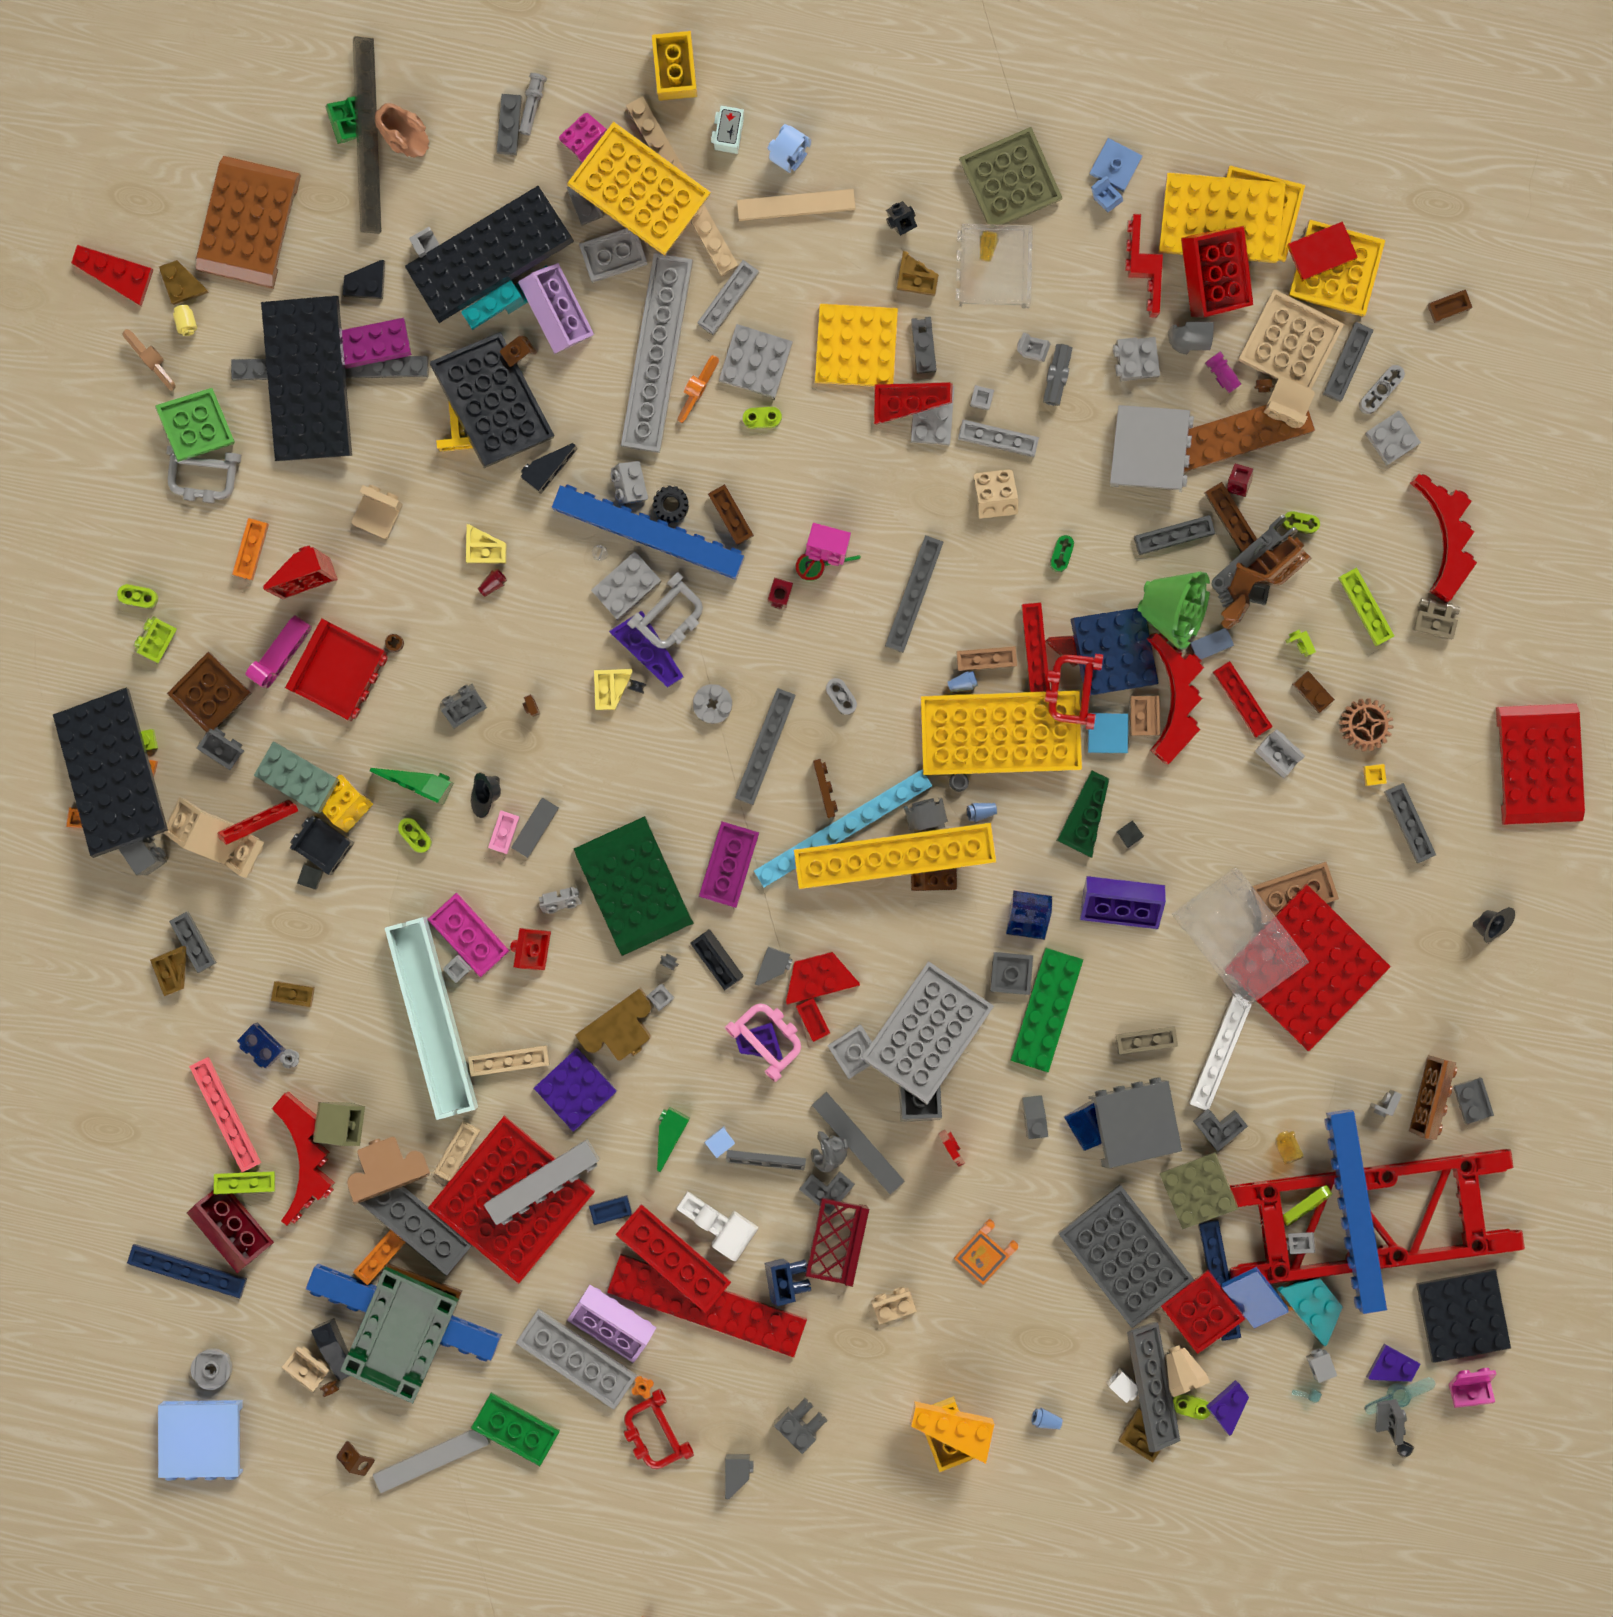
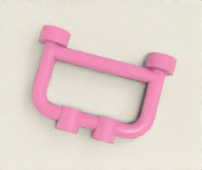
M761 1003L752 1006L735 1023L730 1021L725 1026V1029L733 1038H737L742 1034L770 1064L765 1073L771 1080L777 1082L782 1077L780 1072L800 1053L801 1042L795 1035L798 1031L792 1023L786 1025L783 1022L782 1018L784 1015L778 1008L773 1011L769 1006ZM757 1012H764L769 1020L781 1030L782 1034L793 1043V1050L780 1062L772 1056L744 1025Z

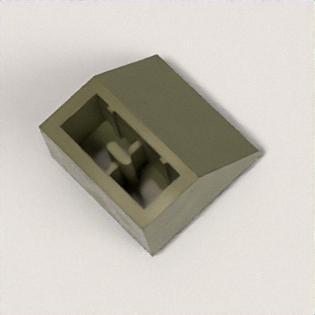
M318 1102L313 1142L340 1146H360L365 1106L349 1102Z

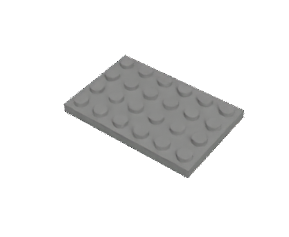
M928 961L861 1059L928 1104L994 1006Z

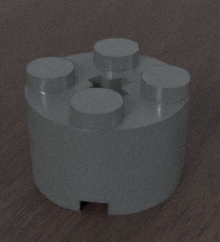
M939 797L937 802H934V798L912 803V808L909 809L908 805L904 806L910 831L919 833L926 832V829L931 827L934 830L945 827L948 819L942 797Z

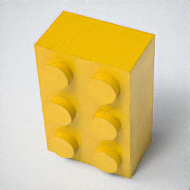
M691 31L653 34L652 45L659 101L698 97Z
M954 1396L932 1404L959 1411ZM925 1434L939 1472L975 1459Z

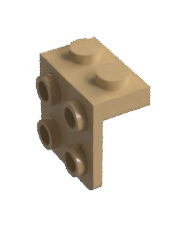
M1280 377L1263 413L1268 414L1269 417L1275 420H1282L1291 427L1300 428L1306 422L1308 417L1306 413L1315 392L1298 383Z
M1012 470L983 472L974 475L979 519L1018 514V495Z
M362 485L360 493L363 497L353 517L352 524L369 533L387 539L403 504L398 501L399 497L388 492L385 495L380 493L381 489L373 485H369V487Z

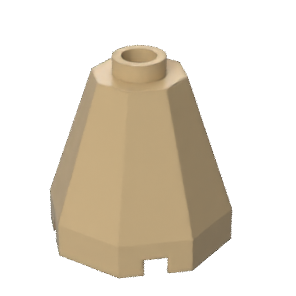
M1178 1345L1168 1349L1169 1354L1166 1355L1168 1387L1172 1397L1210 1383L1207 1374L1185 1348L1180 1349Z

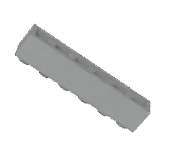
M586 1139L490 1199L484 1206L496 1225L501 1222L505 1225L513 1219L512 1215L519 1212V1214H522L530 1209L529 1205L534 1201L538 1204L547 1198L546 1194L550 1191L556 1193L564 1187L563 1183L566 1181L573 1182L581 1177L579 1173L585 1169L589 1172L596 1168L600 1158L589 1140Z

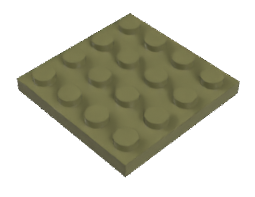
M1032 127L959 158L990 231L1062 200V195Z

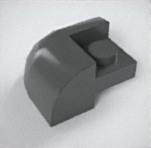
M1186 322L1185 326L1178 328L1177 325H1172L1168 330L1169 343L1174 350L1186 355L1190 350H1210L1213 342L1214 322Z

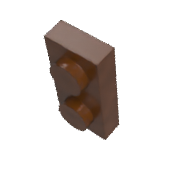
M1306 671L1292 684L1318 713H1321L1335 700L1309 671Z

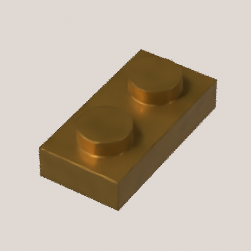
M274 981L271 1001L312 1007L315 987Z

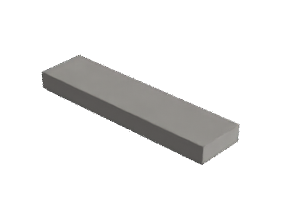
M742 260L697 324L714 336L759 274V271Z
M963 419L958 440L1035 457L1039 437Z

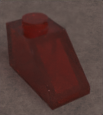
M1074 636L1048 637L1045 640V643L1060 656L1077 655ZM1069 663L1073 668L1077 665V663Z

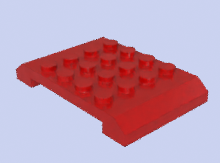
M1577 703L1496 707V722L1500 734L1503 805H1501L1502 825L1583 821L1585 798L1580 711Z

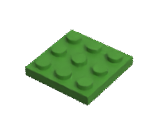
M213 388L155 405L177 462L232 445L235 442Z

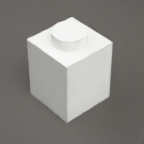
M1120 1368L1106 1382L1126 1403L1129 1400H1134L1138 1395L1136 1382Z

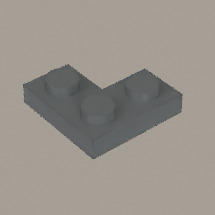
M1207 1109L1193 1121L1217 1151L1248 1127L1235 1110L1219 1122L1215 1115Z
M841 1171L837 1173L828 1185H825L814 1174H811L799 1190L820 1207L822 1198L842 1201L855 1183ZM825 1203L824 1211L830 1215L835 1206Z

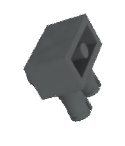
M804 1398L794 1410L788 1406L774 1420V1427L801 1454L816 1441V1432L828 1421L825 1416H822L821 1412H818L808 1424L801 1419L814 1407L811 1402L808 1403L807 1398Z

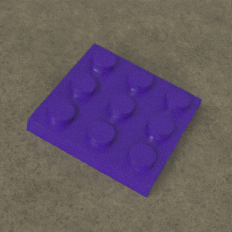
M578 1047L533 1088L573 1132L617 1092L614 1086Z

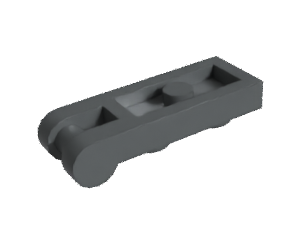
M931 316L921 320L912 318L911 325L917 374L936 372ZM925 327L926 332L919 333L918 328Z

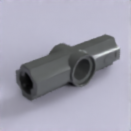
M1056 344L1043 398V403L1048 405L1060 406L1064 385L1066 386L1070 369L1068 366L1073 347L1069 345Z

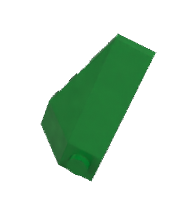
M370 768L369 770L382 778L396 782L399 786L415 791L414 793L440 804H445L454 784L449 781V776L442 773L435 775Z

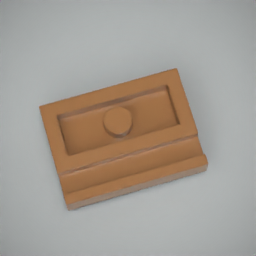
M1130 696V736H1159V696Z

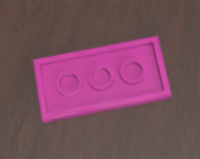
M455 893L427 919L479 977H482L510 951L458 893Z

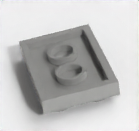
M627 228L579 244L592 283L648 265L639 237Z
M954 385L951 404L913 414L911 443L950 445Z
M634 552L591 591L612 615L619 620L662 581L643 559Z

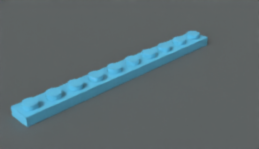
M923 769L757 868L754 870L763 887H766L796 869L795 849L837 844L932 787V784L927 776L923 775Z

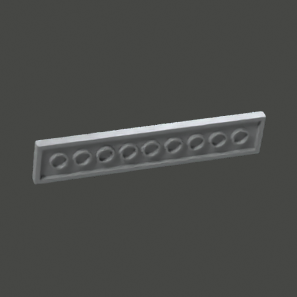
M658 253L653 255L621 447L656 453L661 451L693 259L670 255L664 256Z

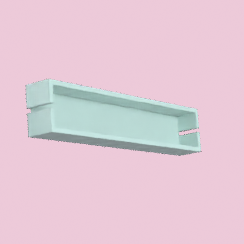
M427 917L386 927V936L436 1120L453 1116L456 1113L461 1114L478 1108Z

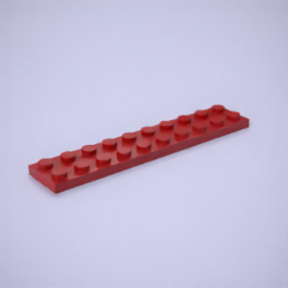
M623 1254L619 1256L607 1293L793 1358L795 1357L807 1322V1318L727 1290L721 1294L705 1314L648 1263Z

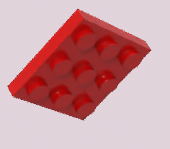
M1206 1270L1161 1305L1162 1309L1197 1354L1245 1320L1244 1315L1209 1270Z

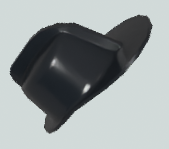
M480 772L474 777L471 807L474 814L479 818L488 815L491 803L498 800L501 795L500 778L498 776H486Z
M1510 907L1499 912L1486 910L1473 922V927L1484 937V941L1489 943L1511 927L1515 919V910Z

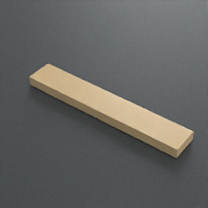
M854 189L737 200L739 221L856 209Z

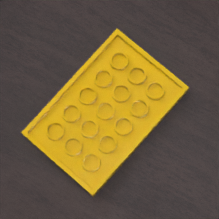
M614 121L567 183V186L664 256L711 193Z
M1167 172L1159 253L1183 255L1182 237L1244 226L1248 261L1277 263L1286 183Z

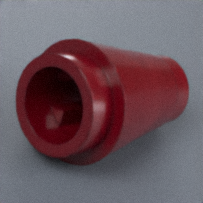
M499 569L492 570L478 587V590L486 597L505 586L507 578Z

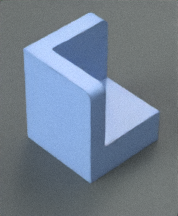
M724 1126L704 1142L716 1158L735 1144Z

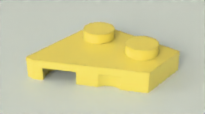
M467 524L466 563L506 564L507 544Z
M632 669L594 670L595 710H616L633 673Z

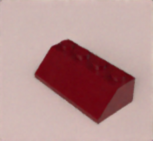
M213 1190L187 1212L188 1216L236 1273H239L274 1243L234 1194H214Z

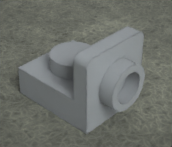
M1390 1090L1383 1097V1107L1371 1103L1370 1106L1375 1108L1374 1113L1383 1117L1386 1114L1393 1116L1402 1094Z
M1313 1232L1288 1234L1289 1238H1286L1290 1254L1315 1253Z

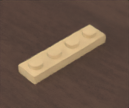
M547 1045L468 1057L471 1077L550 1065Z

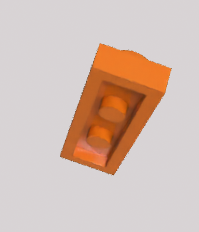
M248 518L232 575L253 581L269 526L268 523Z
M390 1230L353 1273L368 1285L406 1242Z

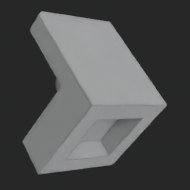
M430 227L409 238L420 258L427 255L428 251L440 245Z

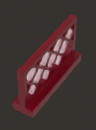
M826 1198L821 1199L805 1273L806 1277L842 1283L845 1286L853 1287L870 1210L867 1205H857ZM825 1203L834 1205L837 1209L829 1217L824 1213ZM847 1208L855 1209L854 1217L846 1221L841 1212ZM840 1214L845 1223L835 1229L829 1220ZM828 1222L833 1231L823 1237L820 1233V1226ZM848 1226L850 1236L842 1241L837 1232ZM836 1234L841 1242L830 1248L826 1239ZM824 1241L829 1250L819 1256L815 1251L816 1246ZM843 1245L846 1249V1254L838 1260L833 1251ZM831 1253L836 1262L826 1268L821 1259ZM820 1261L824 1270L818 1274L811 1273L812 1265ZM839 1264L842 1269L841 1278L832 1277L829 1270Z

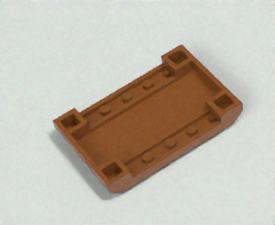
M223 156L218 165L196 256V270L274 289L278 273L279 255L294 194H297L301 178L300 173Z

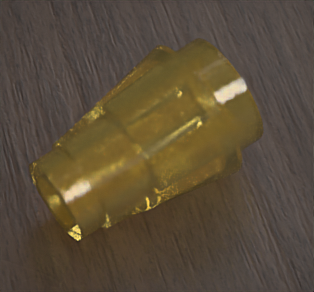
M982 231L979 260L991 262L999 241L997 238L998 233Z

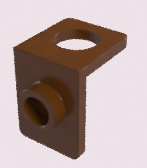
M519 335L502 348L500 353L508 365L512 367L529 353L536 354L537 351L527 337Z
M349 1441L345 1442L336 1456L349 1473L365 1476L375 1462V1459L372 1457L360 1455ZM367 1462L365 1468L358 1470L361 1463Z

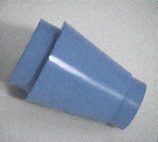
M967 671L948 681L951 693L974 690V687L978 686L973 671Z
M971 803V805L967 806L969 821L977 822L997 814L995 803Z
M1036 1408L1032 1414L1031 1422L1036 1428L1060 1430L1063 1420L1043 1408Z

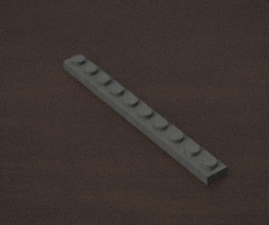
M406 356L347 368L345 369L346 378L429 377L428 357ZM231 359V379L233 381L268 380L266 359Z

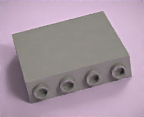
M1119 405L1110 480L1111 487L1123 485L1174 489L1182 492V488L1187 486V475H1184V469L1189 467L1190 458L1189 455H1186V450L1191 448L1192 436H1188L1189 428H1193L1194 416H1190V410Z

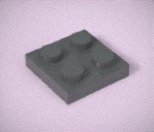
M993 952L990 991L1030 995L1033 955Z

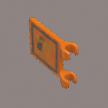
M991 1219L984 1223L981 1229L954 1257L960 1265L983 1285L1018 1249V1243L1012 1240L1003 1250L987 1235L995 1227V1223Z

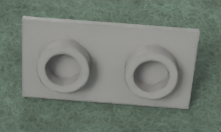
M570 887L560 890L561 897H557L556 891L542 894V897H539V905L543 913L552 914L560 909H572L582 904L578 896V888Z

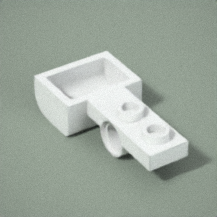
M688 1191L676 1207L677 1210L692 1219L698 1226L716 1235L712 1242V1247L735 1262L759 1229L758 1226L736 1211H733L729 1218L725 1217Z

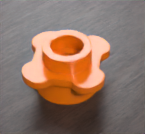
M637 1376L635 1378V1386L631 1392L633 1395H641L647 1399L651 1395L650 1389L653 1387L654 1382L651 1379L648 1380L647 1378H642V1376Z

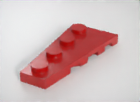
M80 245L76 246L71 261L74 266L142 307L152 277V268Z
M953 383L875 384L874 424L878 425L951 404Z
M946 1130L938 1133L942 1143L957 1166L960 1167L965 1164V1161L958 1152L961 1148L951 1132L947 1134Z

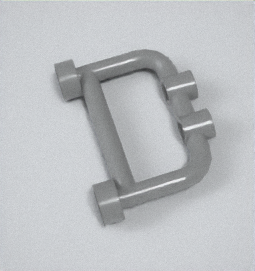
M167 446L166 454L170 455L168 486L173 493L183 495V500L195 501V497L203 498L202 502L215 503V499H225L232 494L236 464L241 463L242 455L225 453V461L192 457L177 462L172 447ZM177 464L228 469L225 490L217 492L178 487L176 485Z
M679 572L667 582L672 589L644 618L637 612L627 623L632 629L636 627L658 648H668L675 642L679 644L686 637L683 633L688 628L692 631L699 624L697 619L702 614V602L681 581L683 576ZM681 591L694 604L695 610L666 640L662 641L646 626Z

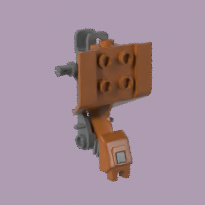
M1281 515L1264 534L1213 578L1211 582L1212 587L1219 594L1218 598L1222 599L1220 600L1221 603H1224L1222 606L1226 608L1221 612V615L1225 618L1221 624L1225 629H1231L1242 620L1250 606L1248 595L1255 583L1267 581L1277 586L1282 585L1312 559L1302 549L1305 545L1297 537L1295 539L1292 538L1298 532L1295 527L1291 528L1283 536L1277 532V528L1287 520L1285 515Z

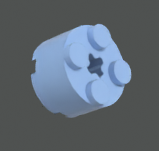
M784 124L776 140L773 139L768 145L767 149L770 151L769 159L791 173V169L795 171L807 156V153L804 151L806 147L810 148L811 139L794 127Z

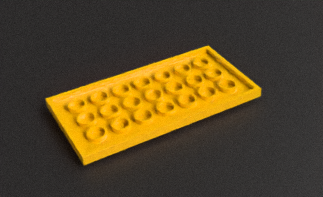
M1058 691L1057 712L1079 716L1080 691ZM1046 692L921 696L923 775L1082 770L1081 724L1060 722L1053 719L1048 710L1049 702H1045Z

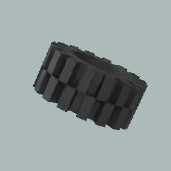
M668 485L666 488L662 487L653 498V507L656 515L662 521H667V523H675L679 519L682 520L689 509L686 494L677 486L671 487V485ZM674 497L678 500L679 505L675 511L665 510L663 503L666 498Z

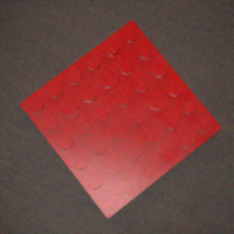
M1305 884L1223 970L1309 1052L1391 966L1315 891Z
M504 1115L429 1205L428 1209L519 1284L595 1193V1190L581 1178L573 1182L568 1180L563 1183L564 1187L556 1193L550 1191L546 1194L547 1198L537 1204L534 1201L529 1205L530 1209L524 1213L519 1214L517 1212L512 1215L513 1219L505 1225L502 1222L496 1225L484 1204L556 1159Z

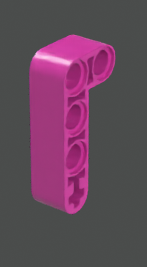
M294 615L261 660L253 662L245 675L259 686L266 689L269 688L308 636L312 627Z

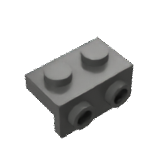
M217 728L214 730L208 729L196 749L231 770L240 755L244 753V750L241 749L243 745L234 739L229 741L224 738L226 734Z
M1396 1399L1378 1402L1375 1421L1376 1432L1388 1430L1395 1446L1403 1444V1438L1406 1435L1405 1422L1407 1421L1404 1409L1401 1410Z

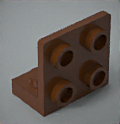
M957 868L911 874V891L957 889Z

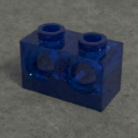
M258 1022L252 1024L237 1040L240 1044L239 1048L246 1054L250 1053L254 1057L253 1061L261 1068L270 1067L286 1050ZM250 1035L256 1036L257 1043L255 1045L249 1042ZM265 1048L271 1051V1057L269 1059L265 1058L263 1055V1051Z

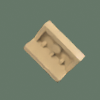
M297 1347L281 1369L311 1392H314L328 1374V1365L321 1359H314L311 1356L312 1353L307 1348L302 1347L301 1349Z

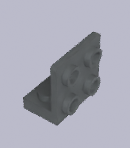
M567 187L581 226L603 218L601 209L572 188Z

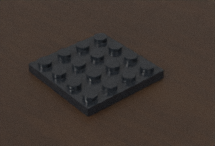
M1495 1269L1416 1283L1431 1362L1436 1363L1511 1349Z

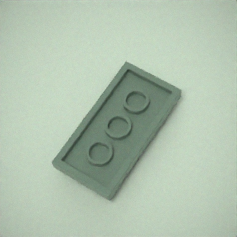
M274 741L254 774L255 777L318 814L321 813L339 781L338 778Z

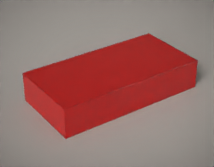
M814 998L796 1006L813 1042L831 1034Z

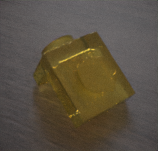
M1284 1131L1277 1135L1275 1145L1285 1165L1304 1158L1294 1131Z

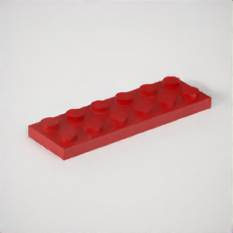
M642 1204L615 1234L705 1314L731 1284L729 1279Z

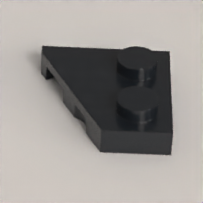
M379 260L344 275L343 296L383 299L385 261Z

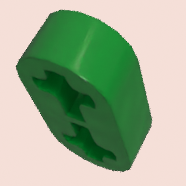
M1062 535L1056 541L1050 560V567L1055 572H1063L1069 564L1074 548V540L1069 535ZM1066 539L1070 547H1066L1065 551L1061 552L1062 545L1060 542ZM1062 555L1064 566L1061 565L1060 568H1057L1054 560L1057 561L1059 556Z

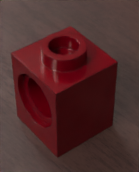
M1235 463L1228 479V492L1246 497L1252 483L1254 469Z
M774 577L768 597L771 607L777 609L787 608L793 588L792 582ZM777 590H783L786 593L783 599L775 598L774 594Z

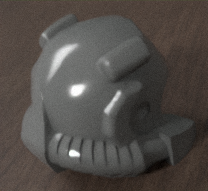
M818 1131L817 1139L820 1142L823 1155L820 1154L818 1149H812V1162H814L819 1170L830 1172L845 1161L848 1141L834 1135L828 1137L824 1132Z

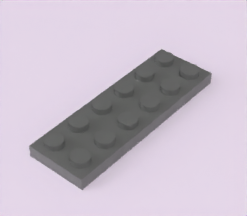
M403 1186L359 1203L445 1276L450 1273L472 1246Z
M1152 1322L1128 1331L1127 1336L1149 1452H1157L1181 1440L1173 1398L1168 1387L1167 1366L1158 1322Z

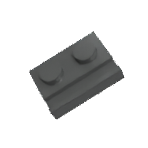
M1479 1077L1453 1085L1465 1124L1494 1116L1483 1078Z

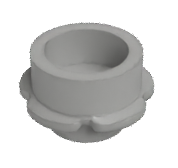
M286 1049L280 1055V1062L283 1063L282 1065L285 1068L296 1067L299 1063V1054L292 1049Z

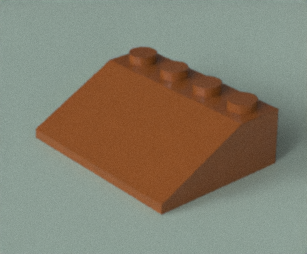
M1428 1055L1409 1132L1432 1140H1437V1137L1441 1135L1443 1129L1441 1124L1442 1118L1446 1115L1448 1109L1446 1105L1447 1098L1452 1094L1451 1082L1457 1074L1456 1062Z

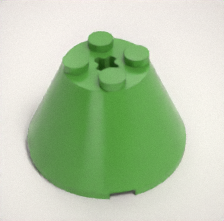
M1199 571L1158 578L1151 582L1147 581L1144 585L1145 594L1143 600L1138 604V611L1179 649H1185L1191 644L1188 641L1192 636L1196 637L1204 620L1210 592L1206 591L1207 584H1210L1208 574Z

